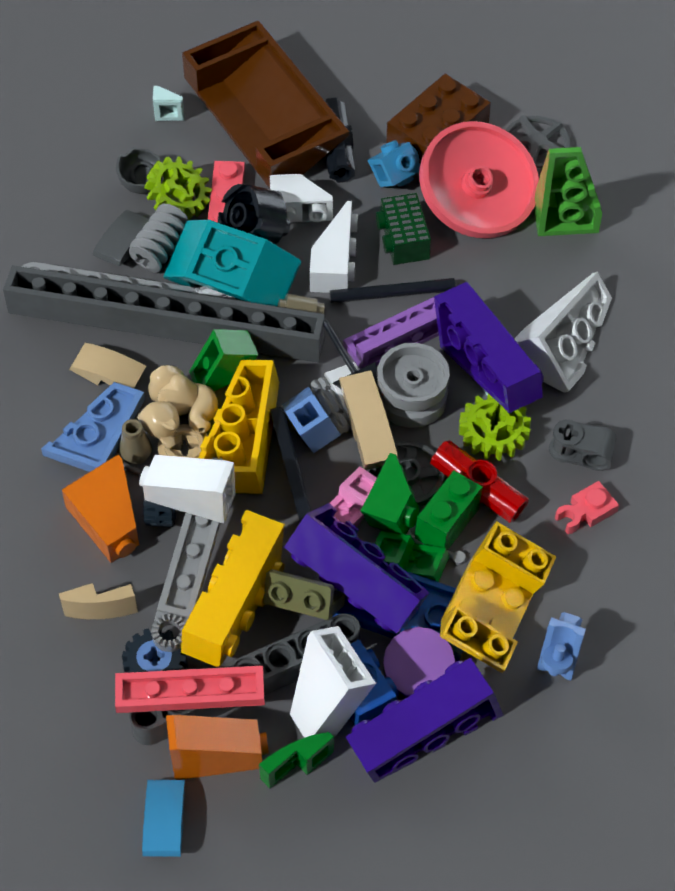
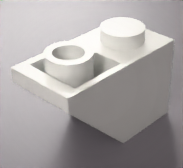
M301 174L270 175V189L282 193L287 209V218L290 223L333 220V197L328 192Z

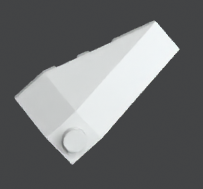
M598 272L588 276L527 325L515 338V341L533 363L541 369L544 377L543 382L562 392L570 391L584 374L587 367L584 363L587 352L593 351L595 342L592 340L597 327L602 326L612 300Z

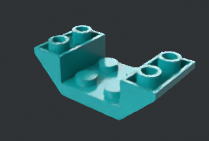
M191 220L185 224L163 277L184 286L193 287L194 284H198L245 302L277 307L279 299H285L286 294L289 293L302 261L267 239L211 220Z

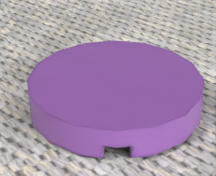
M415 627L402 631L391 640L385 650L383 664L386 677H390L393 680L400 694L409 697L421 683L428 680L434 681L445 674V670L455 663V658L451 645L448 641L441 638L438 632L429 628Z

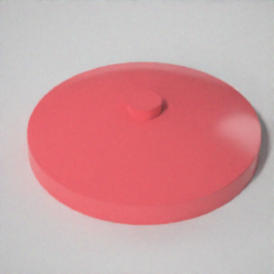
M469 121L447 127L431 141L424 152L419 169L421 191L431 211L446 226L469 237L486 239L506 235L517 229L535 207V192L539 176L532 156L525 146L511 133L489 123Z

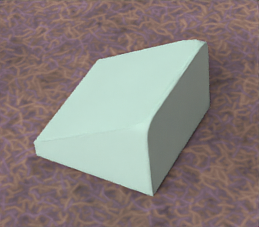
M154 86L153 107L155 121H184L183 97L160 86Z

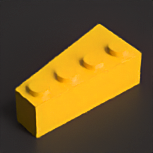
M273 360L240 361L225 393L226 399L223 406L217 410L213 418L214 425L200 446L201 452L198 457L200 459H213L214 457L234 462L235 493L263 494L273 429L270 409L276 408L280 384Z
M246 510L241 518V535H232L227 544L228 551L224 564L220 565L217 563L211 574L208 593L202 591L182 629L181 653L215 667L221 666L227 656L232 657L235 654L242 631H249L254 621L255 610L258 606L263 607L265 605L263 601L266 573L271 569L283 572L285 564L281 562L285 524Z

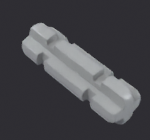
M320 377L311 382V390L316 398L319 399L318 401L340 434L348 432L350 430V420L345 413H342L344 409L333 390H329L331 386L327 379Z

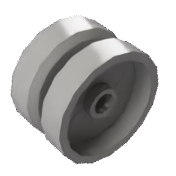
M403 343L391 348L381 357L377 367V388L387 419L392 423L407 428L424 427L435 422L444 413L448 402L449 365L443 355L433 347L420 343Z

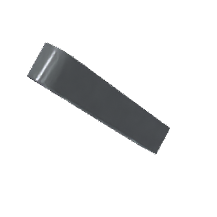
M338 614L329 620H324L217 668L263 666L264 695H267L298 681L307 638L311 631L339 626L343 633L351 635L350 638H347L351 644L360 640V624L350 614ZM278 661H284L288 663L286 666L280 668L272 665ZM237 707L188 709L181 712L175 710L132 712L129 717L133 735L137 742L143 745H153L168 739L166 716L217 717ZM146 719L155 720V723L151 726L139 725Z

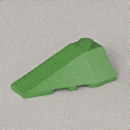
M581 147L552 148L548 150L535 192L534 215L538 236L599 233L602 208Z

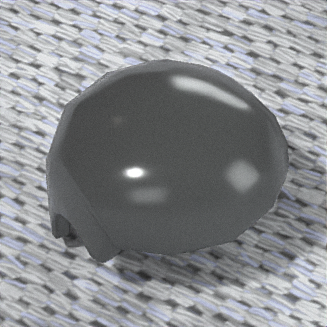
M134 147L128 153L119 155L116 173L120 183L133 193L149 192L150 190L144 188L148 181L146 176L158 160L161 162L159 156L149 149H137Z

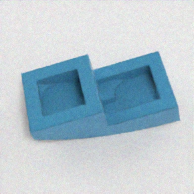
M147 780L142 856L181 857L185 780Z

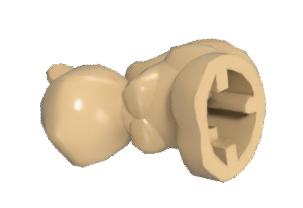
M165 365L154 370L150 374L148 392L150 398L155 402L149 403L144 407L137 417L144 430L151 436L159 438L168 449L174 446L173 435L180 425L179 416L188 414L189 426L196 433L203 434L208 432L211 428L210 421L218 410V399L214 391L209 386L192 382L189 378L185 377L183 371L178 367Z

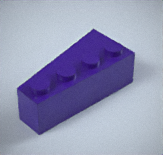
M468 282L434 296L440 347L508 413L543 398L542 382L544 377L541 369L533 363Z
M330 503L307 513L284 546L286 550L292 553V559L304 567L309 566L319 574V579L322 582L332 584L334 588L347 595L348 602L354 607L368 611L375 617V622L383 629L394 631L397 634L406 627L429 595V592L398 564L390 563L388 565L384 561V551L375 543L361 541L357 537L359 529L350 521L345 523L339 521L334 516L337 509Z
M470 657L464 662L457 661L451 664L445 670V674L436 680H428L421 683L415 688L414 693L404 700L391 702L383 709V713L374 719L359 722L353 727L352 733L345 737L368 775L376 783L416 762L418 752L422 750L426 753L435 752L446 746V742L451 735L463 732L466 736L478 729L476 723L479 720L490 716L492 721L504 716L493 690Z

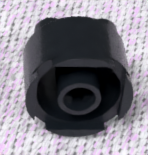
M237 184L231 187L222 199V202L226 204L223 213H218V223L267 239L275 245L290 230L283 195L279 191Z

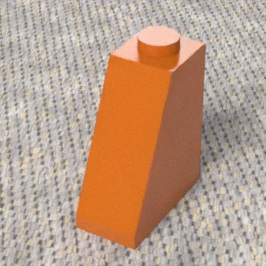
M116 455L62 489L65 507L110 563L118 558L130 555L139 546L124 465L119 455Z
M186 715L166 716L169 749L175 780L259 769V764L262 762V755L269 754L266 732L259 733L256 719Z

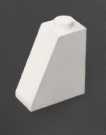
M154 455L150 467H144L139 485L143 486L146 501L224 524L235 496L234 462Z
M339 626L313 630L307 638L290 711V716L304 738L325 732H330L335 737L376 684Z

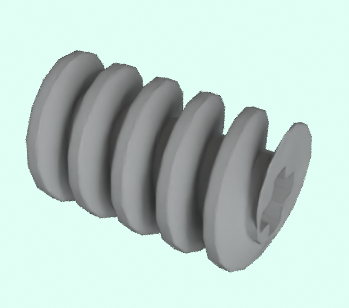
M163 203L159 205L149 221L139 231L136 239L131 242L129 246L131 258L145 270L153 273L159 272L162 268L161 264H165L168 260V255H172L174 252V247H176L188 221L185 213L171 204Z

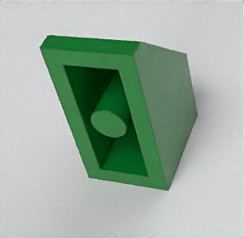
M213 329L189 370L192 381L209 386L213 391L230 384L240 361L256 360L258 356L257 348L253 344L248 330Z
M390 453L361 512L369 526L391 533L406 535L409 528L414 527L416 524L419 507L396 454Z

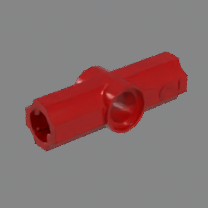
M450 440L444 441L431 458L430 464L447 477L454 470L483 486L480 503L482 502L509 523L514 522L521 515L529 502L526 496L497 476V470L491 462L481 459L476 460Z

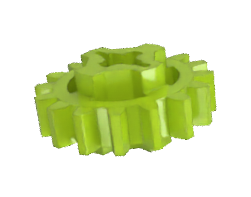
M169 156L165 158L163 163L158 160L146 176L148 181L144 188L150 190L147 199L156 201L153 207L155 210L163 203L171 204L183 211L188 217V221L191 220L193 215L198 217L210 202L208 196L212 192L211 188L205 187L209 178H201L200 176L203 169L200 167L194 170L192 168L193 161L189 160L187 164H183L179 156L174 162Z
M489 393L486 400H483L478 395L475 396V404L467 402L465 404V412L460 413L459 435L463 436V445L469 446L472 444V454L474 455L479 451L484 452L485 460H488L491 454H495L498 461L502 460L503 453H507L511 458L514 457L515 449L523 450L525 440H529L531 417H526L527 408L524 406L508 413Z

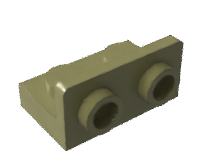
M272 569L266 573L263 604L325 620L331 619L345 606L346 595L341 591L334 590L332 584Z

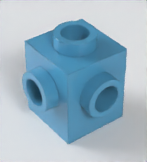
M397 140L386 143L380 147L381 153L368 159L380 187L394 186L396 184L398 187L403 186L414 180L413 175L419 172L420 169L418 152L411 146L410 142L398 143Z

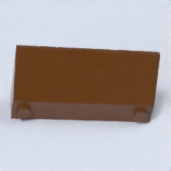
M259 20L182 52L184 78L269 188L270 175H303L349 136V130Z

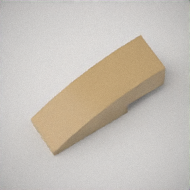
M372 371L339 378L363 469L369 470L383 466L390 453L396 454L398 458L389 422Z

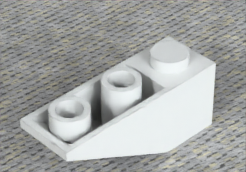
M347 201L311 248L310 292L330 293V290L347 289L348 281H354L355 262H349L350 256L356 257V238H351V232H357L358 214H352V201Z

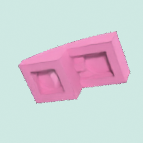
M359 466L339 486L338 495L330 502L337 509L334 516L343 523L350 521L356 527L364 519L361 509L377 477Z

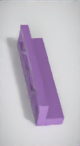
M434 297L344 339V348L358 367L362 369L376 362V366L379 365L381 357L393 347L403 343L423 344L439 336Z

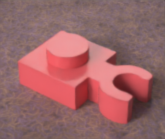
M597 481L572 495L571 505L559 507L556 511L555 519L559 521L564 517L571 518L573 521L566 525L565 532L572 534L579 529L580 523L584 520L592 527L618 512L619 504L601 482Z

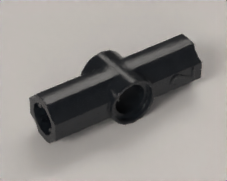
M327 98L325 101L349 130V136L326 155L329 178L334 179L337 183L348 182L351 177L355 176L352 153V127L348 125L345 102H341L338 98Z

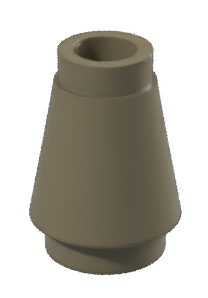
M130 419L124 422L122 426L119 453L128 463L141 464L150 456L152 444L141 422L136 419Z

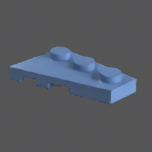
M114 382L87 406L85 414L75 423L70 422L62 429V435L53 443L49 441L41 448L43 456L89 472L112 459L120 446L122 426L127 420L135 419L145 400L144 392Z

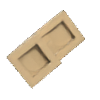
M84 343L69 370L96 385L103 381L109 385L116 382L135 388L146 366L108 348Z
M93 583L59 593L62 609L66 617L109 619L138 612L131 584L100 594H96Z

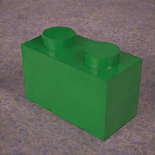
M453 470L417 516L415 539L424 545L442 547L448 550L479 510L483 486Z

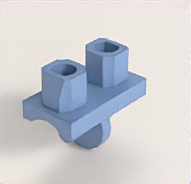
M566 612L561 613L559 620L551 617L537 666L538 670L548 671L551 676L561 674L565 679L571 681L586 631L585 628L581 627L582 619Z

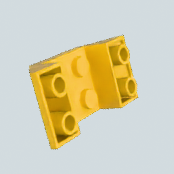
M496 521L466 567L441 619L440 637L503 673L518 643L513 637L533 594L545 584L556 556Z

